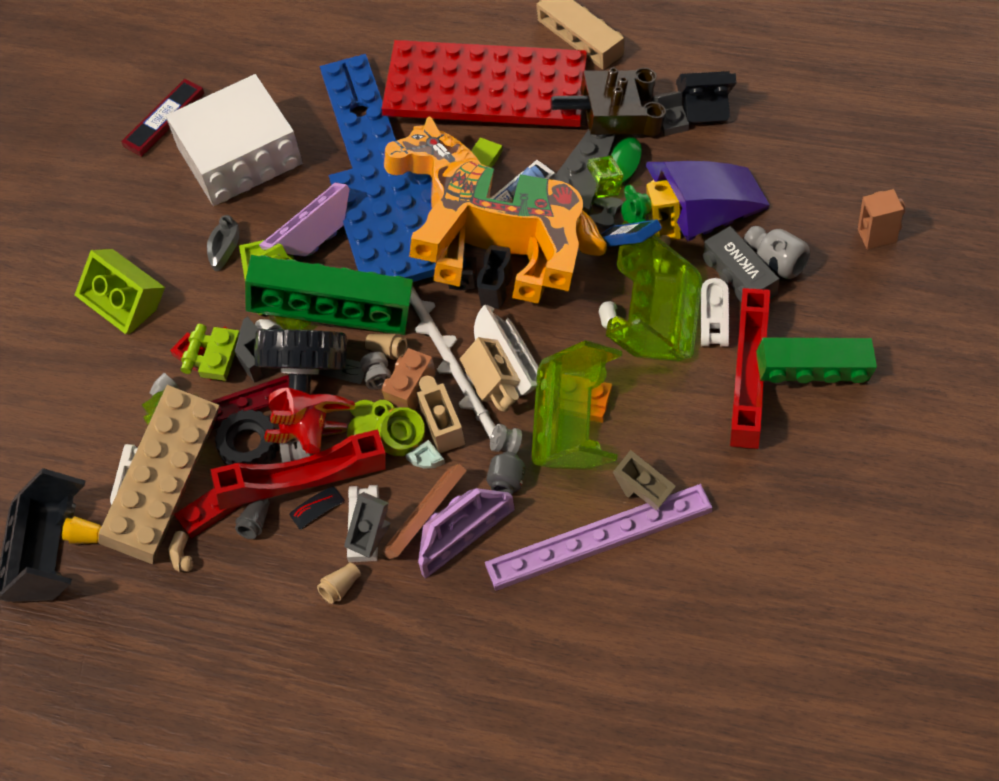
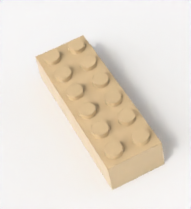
M166 386L100 529L99 544L153 564L215 424L219 410L218 404L172 386Z

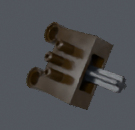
M610 68L609 71H583L580 87L582 96H553L550 100L552 110H585L590 135L645 134L647 136H657L662 130L666 114L665 107L657 102H649L644 107H641L640 101L644 102L651 99L657 78L656 73L649 68H639L637 70Z

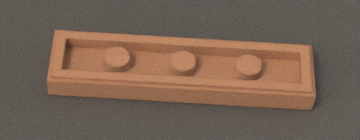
M456 464L446 470L382 549V554L385 557L392 559L399 556L467 470L462 465Z

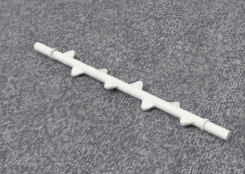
M412 286L410 303L421 320L415 331L430 335L444 359L437 368L439 374L452 373L465 395L459 402L460 408L474 410L476 419L481 422L489 438H491L495 424L489 416L490 412L483 406L473 389L474 385L470 377L464 374L450 350L457 341L456 337L441 335L429 314L435 308V304L433 302L421 301Z

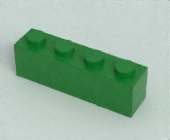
M762 338L756 351L760 381H770L772 383L783 381H798L800 383L811 381H825L827 383L852 381L854 383H863L870 380L877 368L872 338Z

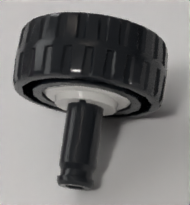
M259 329L255 333V366L280 368L281 373H289V388L310 395L311 374H319V370H343L346 367L347 336L344 332Z

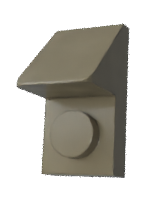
M632 450L628 452L613 471L615 478L628 498L635 493L655 510L663 504L676 487Z

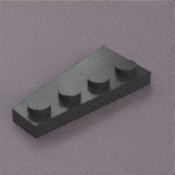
M588 130L552 179L573 186L582 197V210L588 215L592 209L591 205L597 195L598 185L603 178L605 166L610 158L617 134L590 135Z

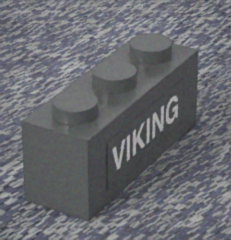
M731 226L704 241V261L709 267H713L719 273L721 280L731 286L741 302L743 288L770 290V299L778 295L779 278Z

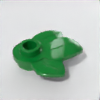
M632 185L625 186L624 194L626 201L621 207L623 220L627 224L646 221V215L652 211L649 196L646 193L636 192Z

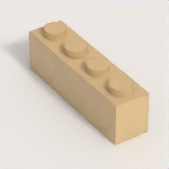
M541 0L537 3L538 21L576 50H586L587 58L602 70L624 55V37L621 33L614 31L602 19L595 17L586 7L579 5L574 0Z

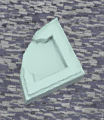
M429 440L406 454V459L414 466L420 468H437L445 464L444 458Z

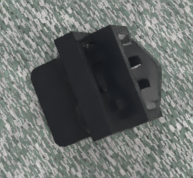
M730 71L684 73L679 75L676 85L678 91L682 92L684 110L689 123L725 122L730 118L728 95L737 83L736 73L730 74Z

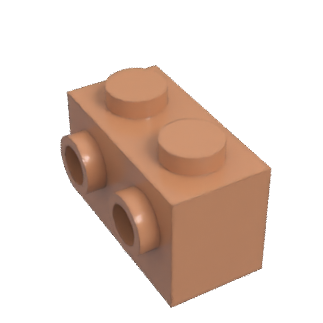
M894 189L884 192L878 191L872 195L864 196L862 199L858 232L867 250L895 243L898 240L899 231L902 230L901 220L902 215L905 214V205L901 198L898 199Z
M408 348L403 357L398 358L391 377L387 378L383 383L382 393L384 399L390 401L395 408L405 407L415 410L419 404L417 392L421 391L419 387L420 379L424 376H432L434 378L436 375L433 358Z

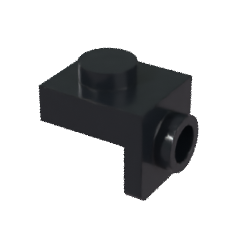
M465 257L467 267L462 268L460 287L448 284L449 289L459 291L475 289L477 257Z

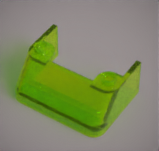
M584 340L541 361L537 370L532 461L535 465L550 468L592 469L617 460V454L602 451L598 441L589 440L592 389L597 388L604 382L607 374L605 369L606 363L621 357L622 350Z

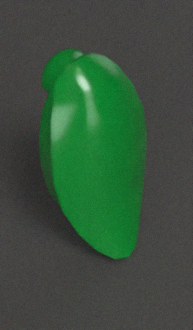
M630 137L622 140L612 152L609 163V175L615 187H620L627 183L639 166L642 148L641 143L636 138Z

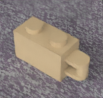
M478 337L462 355L460 361L482 401H492L497 409L506 412L519 398L515 387L521 380L499 341Z
M432 376L422 377L419 381L421 391L417 392L422 414L438 452L443 453L465 445L461 424L444 384L437 385Z

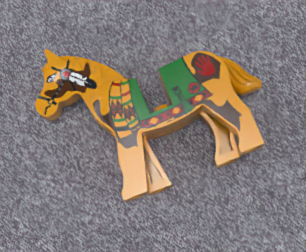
M427 117L424 126H414L413 131L408 137L392 141L386 145L384 168L389 174L402 175L411 171L415 174H428L432 177V210L429 212L425 224L412 234L409 257L435 262L434 281L460 287L464 243L483 249H488L490 245L509 247L511 254L527 255L529 259V264L516 276L512 298L539 304L546 287L569 291L578 248L582 253L594 256H601L606 252L607 243L600 235L593 219L582 210L583 200L581 195L573 186L565 182L520 174L513 203L490 199L494 169L482 165L477 157L456 138L438 130L431 117Z

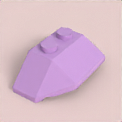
M341 183L332 184L325 192L259 244L261 249L267 250L280 243L287 254L299 256L314 254L319 249L318 246L336 236L337 230L344 225L343 221L345 220L349 196L348 185Z
M476 488L467 491L462 496L455 497L451 500L448 507L440 513L431 515L423 525L418 561L422 576L426 579L514 511L513 496L508 492Z

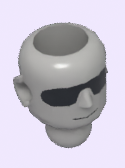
M753 226L744 237L746 244L753 251L757 250L759 258L772 272L785 279L797 277L804 270L810 258L809 245L783 229H774L766 234L762 227Z

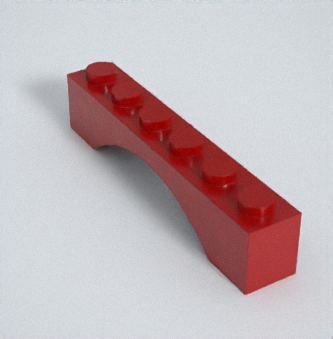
M743 288L730 447L759 449L764 381H760L756 351L762 338H767L770 290Z
M377 429L349 436L327 450L294 461L276 464L235 463L210 469L219 509L222 510L385 470V450L379 431Z

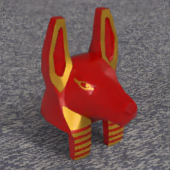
M288 387L278 389L269 395L268 401L269 408L272 411L270 421L271 423L279 424V429L266 430L265 442L287 443L297 438L301 443L302 449L307 454H317L320 452L322 436H331L347 431L346 423L326 420V414L333 411L354 410L355 403L352 400L337 395H309Z

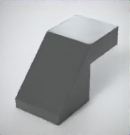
M246 317L242 322L235 353L241 367L255 383L263 378L260 367L255 366L254 358L255 333L259 329L249 317Z

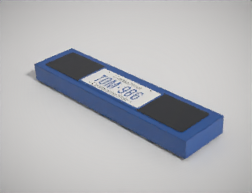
M658 219L612 226L600 235L607 243V247L642 243L660 231L662 226Z

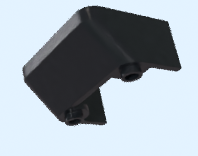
M42 468L13 498L8 511L0 558L1 601L53 600L71 585L72 579L61 576L60 572L55 571L61 526L66 518L73 517L76 508L73 498L85 486L86 480Z

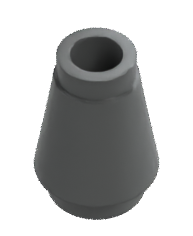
M267 499L251 502L239 515L235 530L239 535L247 539H254L262 533L270 502Z

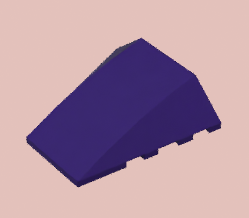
M710 161L647 162L646 164L655 182L667 180L680 202L682 211L677 224L687 242L695 239L698 234H708L713 232L715 227L722 224L724 226L730 225L739 217L744 219L766 210L770 206L747 167Z

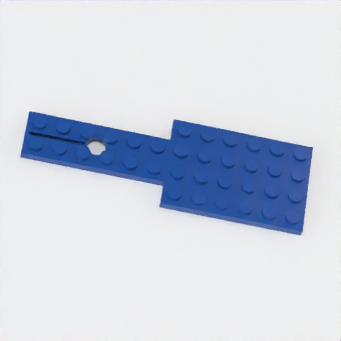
M366 54L320 66L325 87L352 169L328 176L331 185L341 183L349 187L346 215L343 224L357 270L376 272L388 276H402L407 279H413V282L434 276L435 262L409 257L412 234L425 224L428 214L432 210V177L428 174H415L411 171L402 175H392L385 170L384 157L386 145L396 141L388 116H382L383 102ZM357 106L368 108L366 115L362 117H357L351 111ZM464 254L462 268L467 267Z

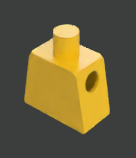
M653 180L646 185L647 195L652 205V211L648 215L650 220L658 219L662 226L661 230L653 235L654 242L656 243L661 235H667L671 240L681 239L680 228L677 224L680 216V202L667 180L658 182ZM661 212L668 214L667 220L661 221Z

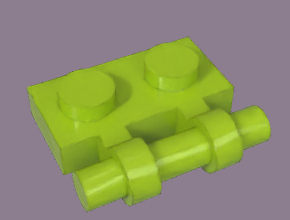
M197 324L195 331H192L190 334L188 350L183 353L181 371L185 374H190L193 367H198L200 377L226 381L235 356L239 330L214 327L211 336L205 335L207 327L203 324ZM200 347H206L204 356L198 355Z

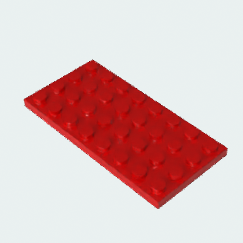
M394 40L382 104V116L431 117L432 119L580 127L582 110H552L550 100L553 96H582L580 87L583 71L586 69L587 51Z

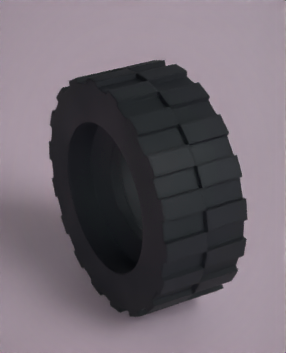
M241 410L238 413H232L226 420L224 419L221 422L220 427L216 430L215 446L224 464H270V461L274 460L276 452L279 450V444L265 442L266 430L275 429L274 424L271 423L267 415H263L260 411ZM248 430L257 432L261 440L256 449L245 453L235 449L234 440L238 434Z

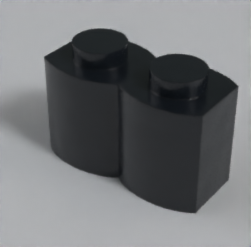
M490 245L484 254V267L478 274L477 287L480 305H488L499 309L506 300V286L510 283L513 276L511 252L509 247Z

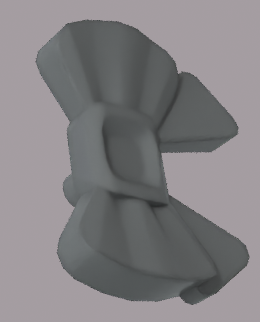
M603 196L593 201L594 205L604 208L602 213L590 215L595 224L602 229H609L615 226L613 218L616 211L622 207L623 201L618 198H604Z

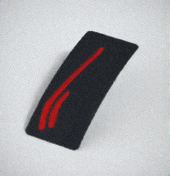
M332 486L299 505L290 512L289 516L301 530L311 521L345 502L338 490Z

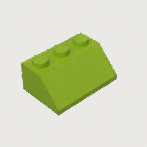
M114 249L91 250L75 296L127 335L131 334L157 310L165 287Z

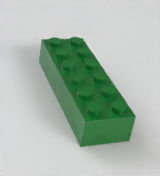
M251 255L245 280L246 312L405 335L413 279H407L402 276L381 275L376 272L355 271L349 268L329 267L318 263H302L292 259H276L266 255Z

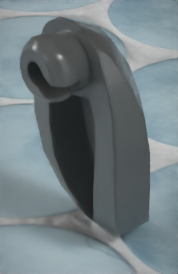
M224 215L220 218L219 224L212 231L208 239V260L215 271L222 269L239 240V226L229 215Z

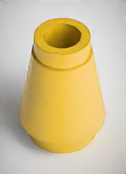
M76 516L73 519L66 518L62 530V539L69 541V544L99 543V532L102 526Z

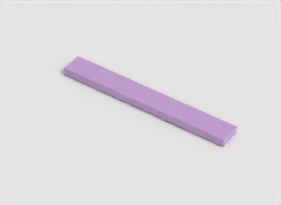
M699 484L669 495L657 510L646 503L486 561L485 566L494 589L497 591L712 512V506L702 485Z

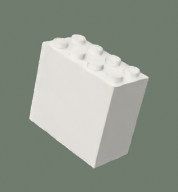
M256 74L166 115L180 153L213 206L303 164L294 131Z

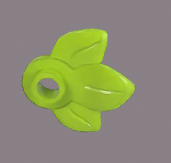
M361 400L355 403V409L350 410L355 418L348 425L347 437L375 430L376 423L380 418L378 412L382 409H385V412L395 408L394 405L387 400H378L376 402Z

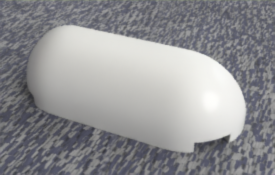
M484 305L475 320V340L478 337L498 340L521 380L515 387L518 396L531 393L538 387L539 379L542 377L538 365L513 323L508 318L504 321L493 313L495 308Z

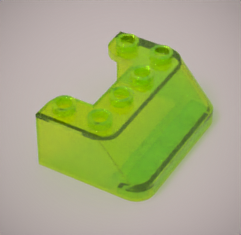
M655 234L642 243L619 246L617 266L620 272L633 281L628 322L619 316L609 319L606 336L634 357L673 361L691 358L694 353L702 278L699 271Z

